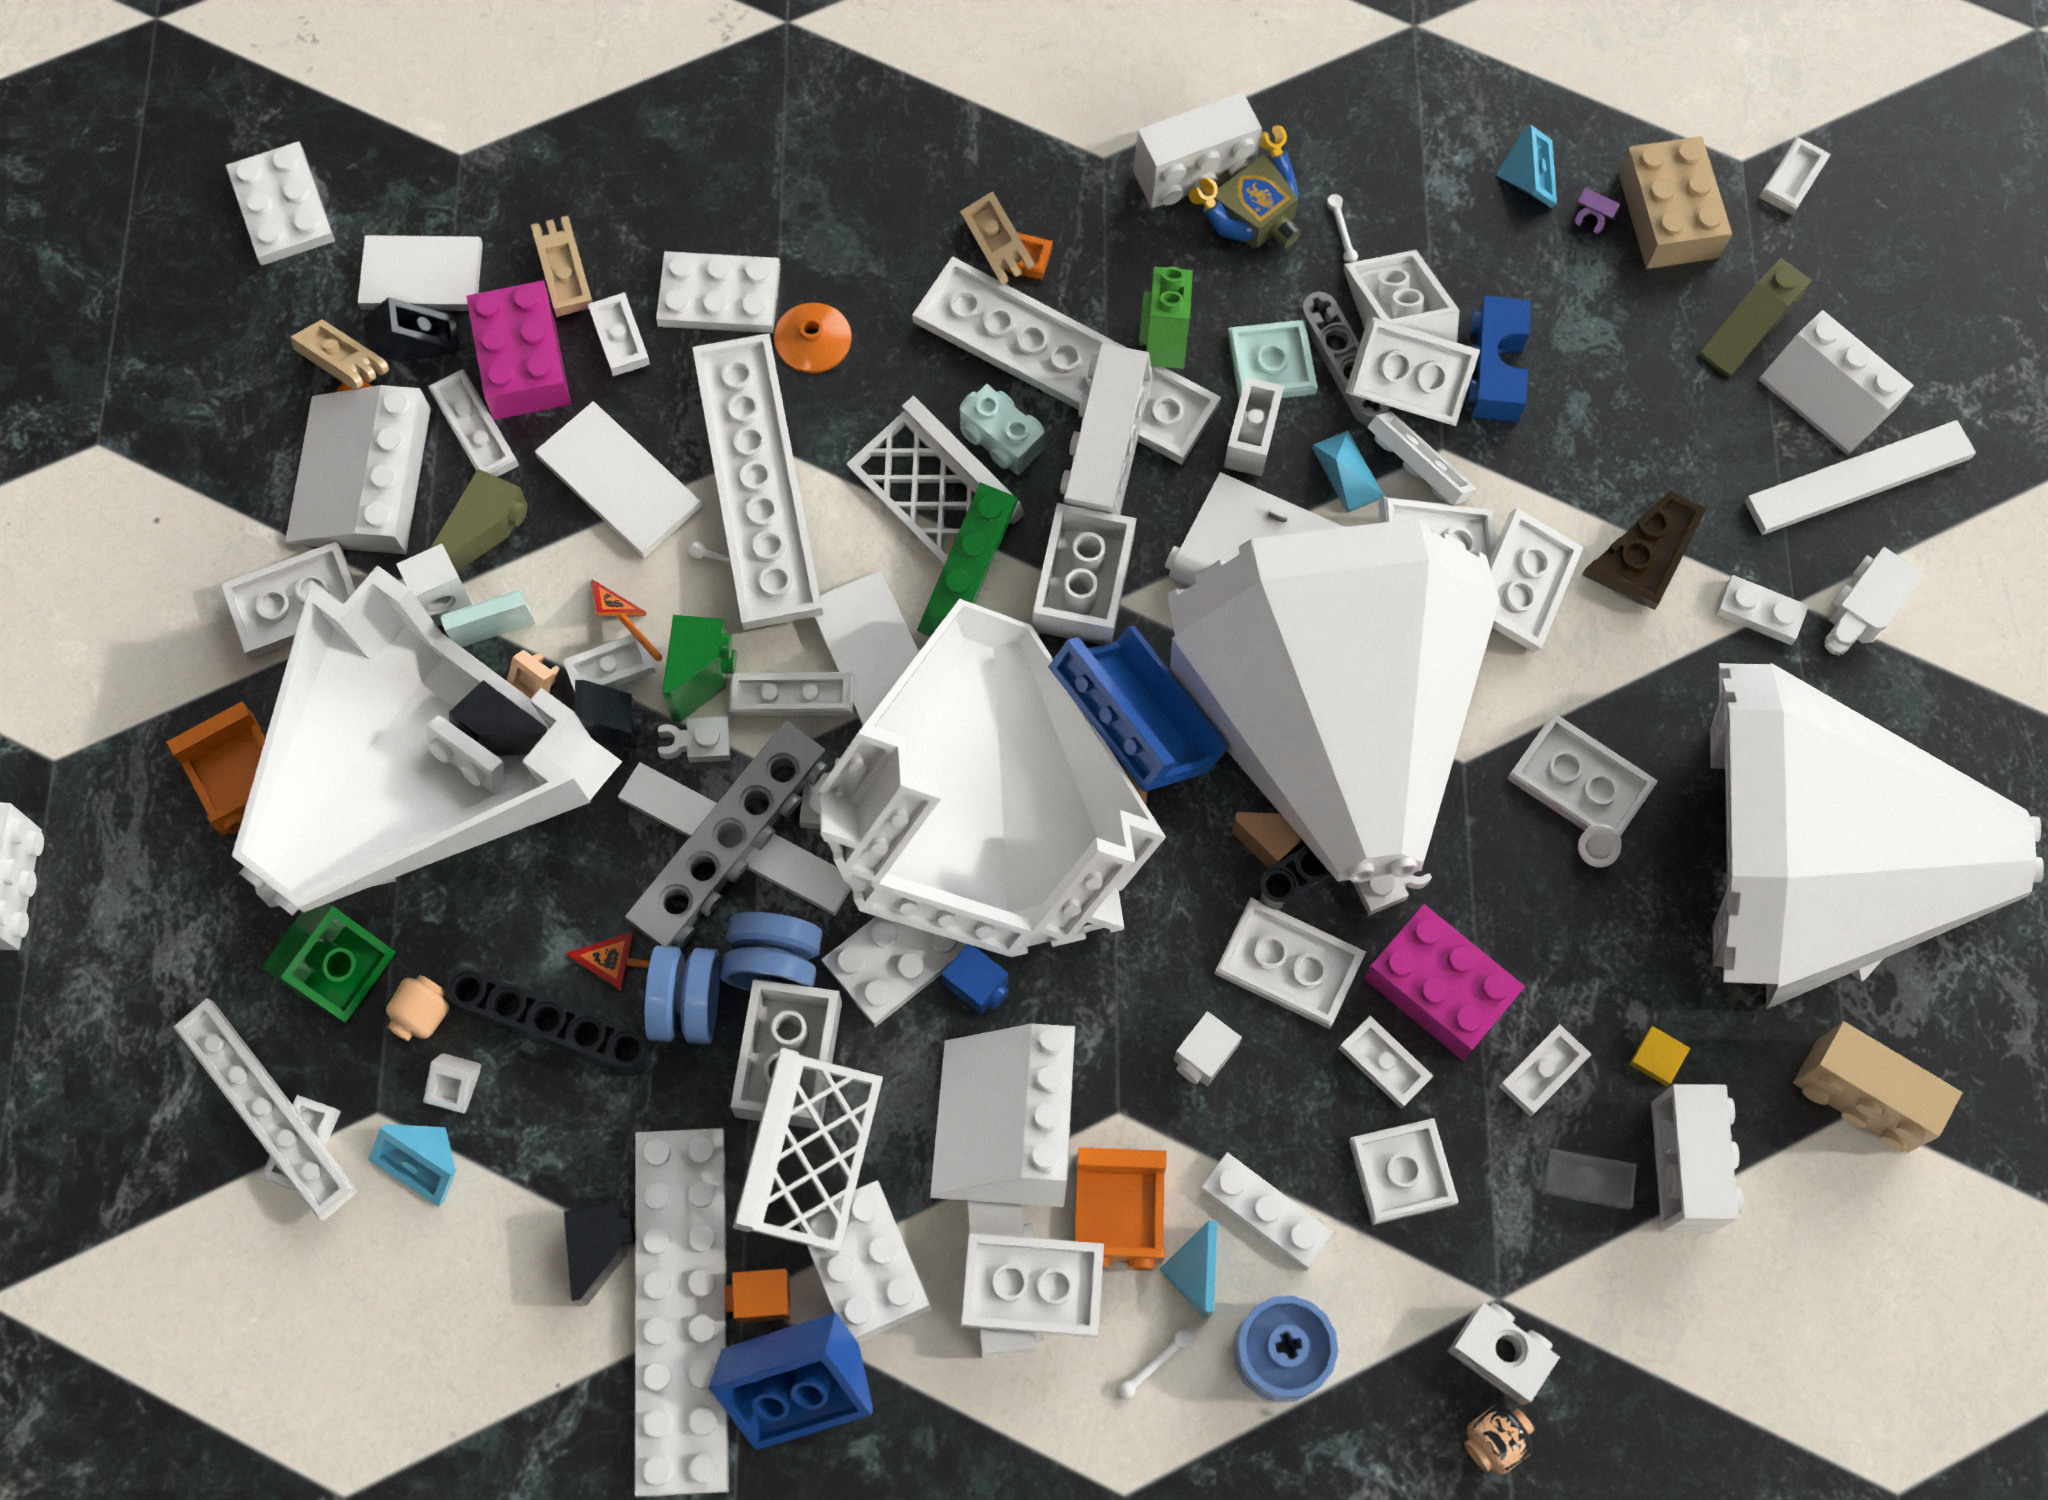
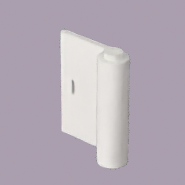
M1220 472L1181 548L1177 546L1172 548L1165 568L1170 570V579L1190 587L1196 583L1195 575L1219 559L1227 563L1240 554L1238 547L1251 538L1342 528L1344 526Z

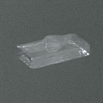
M1550 1148L1546 1156L1542 1194L1630 1210L1633 1208L1637 1164Z

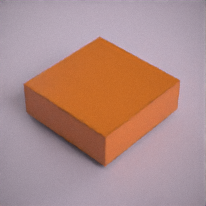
M1017 233L1035 263L1034 267L1028 269L1022 260L1019 261L1017 265L1022 272L1021 275L1043 280L1052 251L1053 241ZM1010 267L1006 269L1007 272L1012 273Z

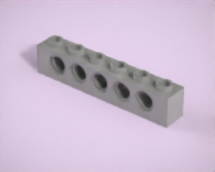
M785 720L626 914L625 917L629 924L656 945L674 946L682 949L695 932L692 925L702 913L708 916L717 907L722 899L719 892L729 880L735 883L745 872L749 865L745 859L755 847L758 850H762L768 844L775 833L772 826L781 815L786 818L789 817L799 805L802 798L798 794L806 784L814 785L822 777L827 769V765L824 763L827 760L826 749ZM780 766H789L795 770V775L790 781L782 783L773 779V772ZM754 798H763L768 801L769 807L763 814L752 815L746 811L747 804ZM729 830H736L743 835L739 845L733 848H726L720 844L721 836ZM701 863H711L716 867L714 876L707 881H699L693 877L694 869ZM681 895L689 899L688 907L683 913L671 914L667 912L666 906L672 897Z

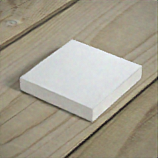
M1434 1118L1349 1139L1372 1225L1455 1206L1459 1203Z

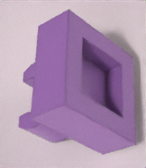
M1585 188L1578 200V204L1585 208L1578 212L1575 223L1580 226L1585 216L1594 215L1598 223L1593 233L1599 234L1605 226L1604 217L1613 221L1620 208V204Z

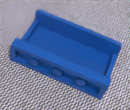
M1135 626L1127 627L1116 642L1087 648L1079 637L1067 639L1048 666L1144 792L1209 773L1229 747L1225 739Z

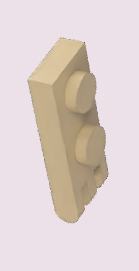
M993 191L960 211L1002 286L1009 282L1004 272L1009 267L1014 276L1017 277L1022 274L1017 265L1019 261L1022 260L1028 269L1035 266Z
M561 217L563 230L558 232L556 231L553 219L546 221L549 234L542 235V229L538 223L532 224L531 228L556 317L589 309L588 304L593 302L569 217Z
M323 319L290 337L295 351L354 390L363 386V380L369 383L376 379L375 372L383 375L389 371V367L383 358Z

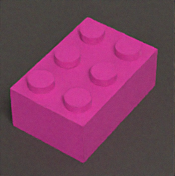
M544 280L466 295L484 398L493 420L571 405L552 304Z
M1425 904L1372 963L1363 978L1462 1061L1465 1060L1525 988L1521 982Z

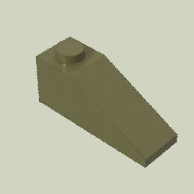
M1780 258L1757 282L1703 347L1698 356L1727 378H1730L1795 308L1812 280Z
M477 469L431 548L443 544L456 572H458L508 538L515 526L521 525L527 514V502L521 488Z

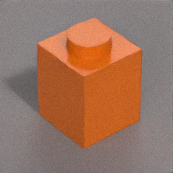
M787 1269L732 1272L733 1285H725L726 1312H733L737 1323L791 1320L790 1275Z

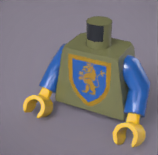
M1277 125L1272 127L1273 134L1275 135L1274 144L1270 141L1266 131L1262 132L1259 145L1264 150H1270L1271 155L1269 158L1262 154L1219 188H1217V184L1211 178L1207 177L1199 180V185L1203 188L1204 195L1198 187L1190 190V201L1194 204H1203L1205 206L1203 212L1221 237L1246 242L1252 247H1259L1273 236L1285 248L1290 247L1299 238L1301 230L1291 222L1295 218L1299 193L1287 151H1282L1281 149L1286 142L1287 134L1283 127Z

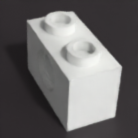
M1245 377L1227 447L1224 468L1262 477L1284 386Z
M439 544L396 564L402 575V579L398 581L411 590L437 626L442 625L440 617L443 614L472 605L443 544Z
M1482 1303L1475 1308L1447 1352L1521 1406L1528 1404L1533 1400L1560 1357L1551 1351L1553 1345L1545 1337L1532 1330L1527 1334L1513 1324L1515 1318L1506 1309L1495 1303H1492L1491 1306ZM1498 1339H1505L1513 1345L1515 1358L1511 1363L1505 1362L1498 1357L1495 1349Z

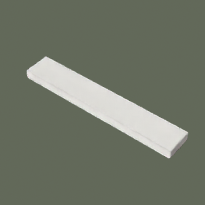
M1958 420L1749 495L1744 502L1761 534L1765 535L1967 461L1976 452Z
M641 762L638 763L618 795L621 802L688 838L717 804ZM736 830L726 831L720 838V844L726 848L736 847L741 842L743 835ZM776 834L773 835L762 850H758L755 847L745 859L749 863L748 870L834 916L851 890L848 882H844L836 866Z
M206 998L173 1026L319 1220L325 1221L358 1192L357 1188L212 1000Z

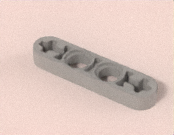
M1325 292L1311 293L1303 302L1301 320H1305L1309 336L1358 422L1368 426L1376 415L1387 413L1390 406L1369 400L1372 405L1379 404L1378 410L1374 412L1371 407L1364 408L1366 399L1345 393L1349 380L1344 376L1343 371L1348 367H1353L1360 343L1335 299ZM1313 307H1317L1319 311L1326 310L1324 320L1319 313L1312 314ZM1330 336H1340L1346 341L1347 346L1342 350H1333L1327 345L1326 339Z

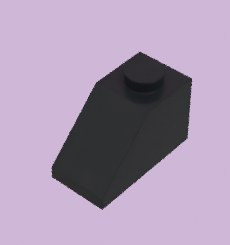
M387 297L363 318L366 348L383 358L404 362L455 354L460 350L456 317L453 315Z
M484 680L449 711V722L496 756L529 754L547 733L545 725Z
M575 680L574 712L590 737L604 748L636 747L637 733H643L644 713L643 708H637L632 694L586 680Z
M618 1204L564 1211L571 1301L578 1307L586 1306L591 1302L627 1256L626 1242L633 1241L630 1214L624 1215L622 1208Z

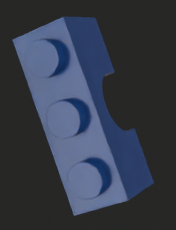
M1484 296L1480 309L1473 310L1470 333L1476 334V344H1471L1470 347L1480 350L1474 368V379L1471 378L1466 393V401L1472 402L1473 418L1519 422L1526 406L1528 369L1514 368L1506 365L1500 359L1499 354L1505 352L1522 354L1530 333L1531 300Z

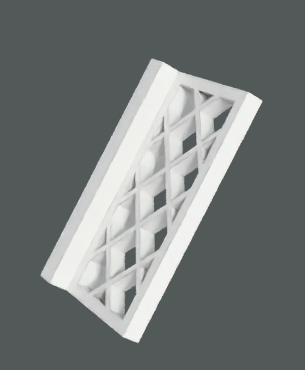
M913 395L902 405L904 411L847 463V466L928 550L945 565L948 556L943 552V536H957L960 530L944 529L945 510H966L967 514L973 500V494L975 495L980 482L1008 494H1013ZM906 426L914 434V448H893V436ZM920 441H921L927 448H920ZM886 456L885 475H868L861 468L870 457ZM892 456H913V474L891 475ZM920 456H936L941 461L940 475H919ZM947 468H948L954 475H946ZM877 483H884V491ZM891 483H912L911 502H894L890 498ZM918 483H940L939 502H917ZM946 483H963L967 487V502H945ZM1019 500L1009 521L1012 525L1025 515ZM903 510H911L910 517ZM917 510H938V529H921L916 524ZM929 536H937V545Z
M781 1047L776 1059L732 1228L749 1233L754 1231L839 1253L883 1077L800 1056L797 1051ZM803 1068L821 1072L829 1088L808 1100L799 1085ZM831 1075L844 1079L835 1084ZM852 1081L870 1085L867 1102L851 1111L839 1089ZM797 1093L802 1104L793 1109ZM833 1093L846 1115L824 1127L812 1104ZM806 1109L819 1131L797 1143L788 1128L790 1117ZM864 1111L860 1126L855 1116ZM849 1120L858 1135L856 1146L840 1154L828 1132ZM786 1136L791 1147L781 1153ZM822 1136L835 1158L813 1170L801 1148ZM795 1152L807 1175L786 1187L777 1172L778 1163L781 1159ZM854 1153L849 1169L844 1159ZM838 1163L847 1178V1183L843 1191L830 1198L817 1175ZM811 1179L824 1202L802 1215L789 1192ZM775 1180L780 1191L770 1197ZM784 1196L796 1219L783 1227L763 1223L767 1205ZM843 1197L838 1213L833 1203ZM827 1207L836 1221L833 1239L815 1236L805 1219ZM800 1223L805 1233L790 1229Z

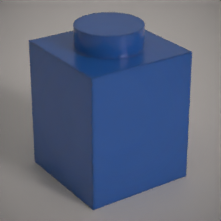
M969 944L965 945L941 974L942 985L981 1016L988 1007L995 1010L1010 991L1006 988L1009 973L975 946Z

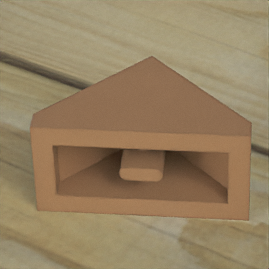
M1236 812L1232 833L1267 868L1287 858L1306 844L1281 813Z

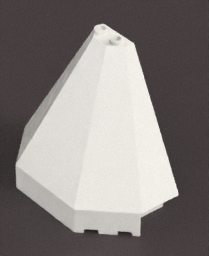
M1419 518L1251 538L1238 547L1240 554L1227 563L1219 559L1195 575V584L1187 589L1179 590L1176 588L1168 593L1167 598L1175 636L1172 637L1171 673L1228 743L1227 751L1279 813H1281L1337 881L1351 880L1352 882L1359 883L1368 881L1376 876L1393 875L1395 877H1406L1414 874L1416 871H1421L1500 600L1496 592L1487 556L1481 552L1476 554L1470 553L1466 550L1463 542L1446 533L1437 535L1430 530L1428 523Z
M378 565L344 604L311 580L232 857L244 865L239 874L258 889H261L267 883L277 891L272 900L291 915H294L298 909L302 912L309 911L588 804L622 761L594 741L575 712L543 688H540L532 699L528 698L444 635L411 590ZM483 680L547 727V733L529 754L497 756L503 760L504 783L494 793L482 785L475 786L463 776L461 770L449 761L443 763L438 760L429 749L427 725L437 715H440L449 722V711Z
M959 599L855 736L818 790L821 836L824 842H828L833 852L834 862L844 882H848L859 911L1009 957L1027 954L1028 946L1049 941L1052 947L1083 940L1086 939L1085 932L1101 928L1110 929V932L1124 929L1119 891L1124 889L1166 836L1107 743L1048 668L1053 658L1032 625Z
M1719 663V703L1710 728V768L1725 769L1727 891L1713 924V966L1723 967V982L1766 984V1009H1769L2023 899L2032 892L2033 883L2042 882L2044 873L2043 859L2036 857L2035 842H2039L2041 837V821L2039 817L2030 816L2028 811L1772 663Z

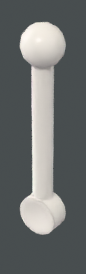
M1332 194L1328 197L1327 207L1335 215L1345 250L1343 260L1346 263L1356 262L1358 253L1352 249L1341 212L1343 199L1340 195Z
M693 542L689 547L688 553L694 559H701L704 556L731 564L729 555L708 550L700 542Z
M1186 1330L1178 1331L1174 1336V1342L1133 1379L1120 1383L1117 1389L1119 1396L1123 1399L1132 1398L1135 1394V1388L1179 1348L1186 1349L1192 1342L1191 1334Z

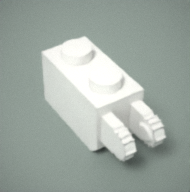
M1885 547L1881 549L1874 559L1866 555L1852 574L1858 578L1855 585L1851 587L1845 584L1832 601V604L1837 609L1829 621L1835 624V626L1824 641V647L1829 651V654L1843 655L1856 640L1861 643L1874 642L1880 633L1888 627L1925 574Z

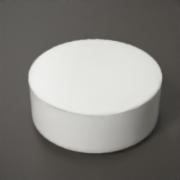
M1595 824L1588 827L1582 833L1578 842V851L1581 858L1587 864L1594 867L1609 866L1616 861L1622 849L1620 835L1614 828L1606 824Z

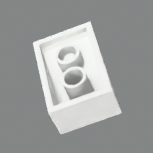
M1417 250L1344 264V272L1364 329L1370 316L1457 343L1459 309Z

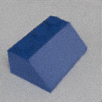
M836 1312L721 1349L709 1385V1390L755 1450L871 1416L873 1411L859 1343Z

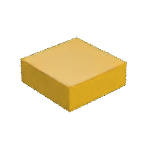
M1651 1026L1629 1065L1667 1087L1672 1083L1690 1048Z

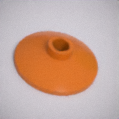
M805 303L790 309L780 318L774 332V344L779 357L789 367L804 373H820L834 368L846 357L851 346V330L846 318L835 308L822 303ZM809 329L818 330L815 334H807L805 332Z

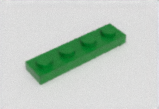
M979 483L917 628L919 633L931 637L959 599L975 603L1018 503L1016 496L984 483Z

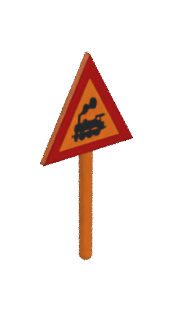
M592 579L591 588L596 616H617L656 661H661L662 655L627 617L646 616L647 612Z
M634 931L565 953L566 956L620 991L622 990L627 966L649 969L650 960L629 958Z

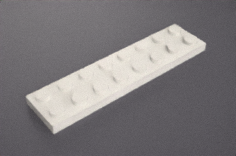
M953 256L912 314L913 323L1079 410L1083 393H1090L1092 379L1088 378L1089 364L1092 355L1099 356L1101 343L1125 347L1006 284L1002 286L997 279ZM1151 366L1153 377L1138 442L1182 465L1219 407L1221 397L1165 367Z
M770 334L692 347L743 630L823 615V609Z
M723 1128L636 1132V1497L729 1492L728 1413L709 1390L721 1349L727 1347V1312L725 1308V1285H727L725 1131Z

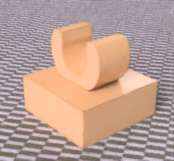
M522 650L512 658L507 682L532 699L540 688H543L548 693L550 692L551 686L557 681L560 668L556 665L549 669L542 664L544 658L542 654L532 656L525 650Z

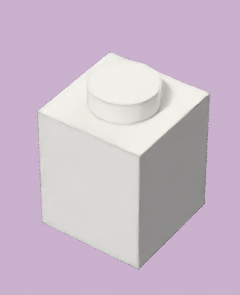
M1207 1011L1177 1049L1173 1061L1178 1064V1072L1194 1084L1201 1081L1208 1087L1238 1048L1242 1037Z

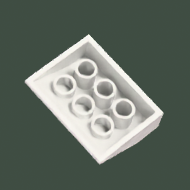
M379 385L312 396L285 540L287 545L321 547L338 541L341 548L346 550L395 554L407 553L431 410L420 388Z
M1027 1024L945 1040L930 1198L1064 1207L1068 1167L1075 1026Z

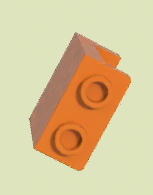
M243 701L166 742L173 756L182 764L207 811L209 823L221 836L227 833L239 832L266 739L256 718Z
M1078 1147L1075 1241L1104 1244L1102 1269L1110 1268V1262H1128V1269L1138 1271L1154 1270V1263L1162 1264L1165 1255V1249H1163L1164 1174L1167 1151Z

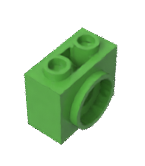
M1154 267L1152 290L1144 291L1139 335V346L1146 347V352H1149L1151 366L1184 369L1190 323L1193 270L1177 267Z

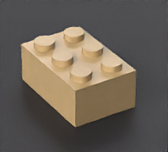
M1699 136L1628 147L1618 170V175L1646 269L1720 258L1732 236V231L1703 137Z
M1844 1021L1815 1041L1793 1081L1795 1085L1803 1089L1802 1092L1808 1099L1818 1104L1832 1106L1842 1113L1841 1117L1846 1122L1859 1128H1868L1881 1136V1142L1887 1147L1899 1152L1906 1151L1907 1153L1940 1137L1963 1093Z

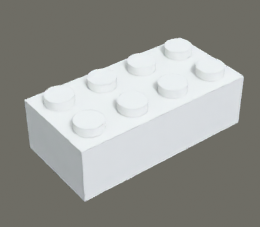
M1101 343L1099 356L1092 355L1088 369V378L1092 379L1090 393H1083L1079 406V417H1083L1080 432L1074 431L1070 444L1069 454L1073 455V465L1071 471H1064L1061 481L1060 493L1064 494L1065 504L1120 515L1153 377L1149 352Z

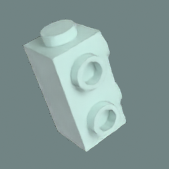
M986 384L979 392H971L961 403L960 429L962 434L972 444L977 445L979 443L988 450L993 461L1001 468H1009L1016 475H1019L1044 451L1045 431L1042 424L1032 415L1025 416L1019 411L1012 399L1003 391L996 392Z

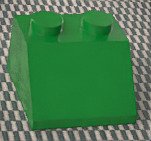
M673 615L662 689L672 722L683 721L724 690L727 685L728 674L735 673L737 652L732 649L733 637L732 634H727L723 619Z
M324 904L302 912L261 969L297 994L346 1023L396 952L334 906Z

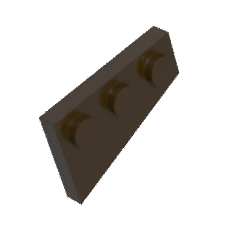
M1670 490L1631 529L1612 543L1607 551L1588 565L1582 575L1656 610L1707 508Z

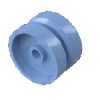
M743 912L734 914L729 918L726 940L735 949L723 955L720 978L723 982L750 992L753 979L814 987L817 971L816 967L808 960L818 956L820 953L822 930L819 927L799 918L767 912Z
M659 945L654 947L648 969L645 994V1030L649 1041L671 1042L678 1034L681 1024L682 1034L687 1043L710 1045L715 1033L720 995V957L717 949L695 948L688 956L685 967L684 956L679 947Z
M1296 1296L1272 1297L1257 1305L1239 1326L1233 1344L1235 1368L1243 1383L1257 1396L1276 1403L1298 1401L1320 1388L1333 1372L1338 1355L1336 1331L1327 1315L1311 1301ZM1280 1343H1286L1290 1347V1358H1288L1286 1353L1278 1354L1276 1347Z

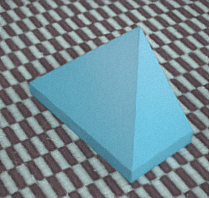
M1530 125L1524 128L1496 175L1552 208L1557 205L1552 140Z
M1349 431L1313 445L1312 449L1347 513L1383 499L1384 495Z
M385 1124L379 1129L368 1159L438 1207L444 1203L456 1172L446 1127Z
M1208 1221L1160 1268L1162 1273L1202 1317H1211L1214 1312L1217 1221Z

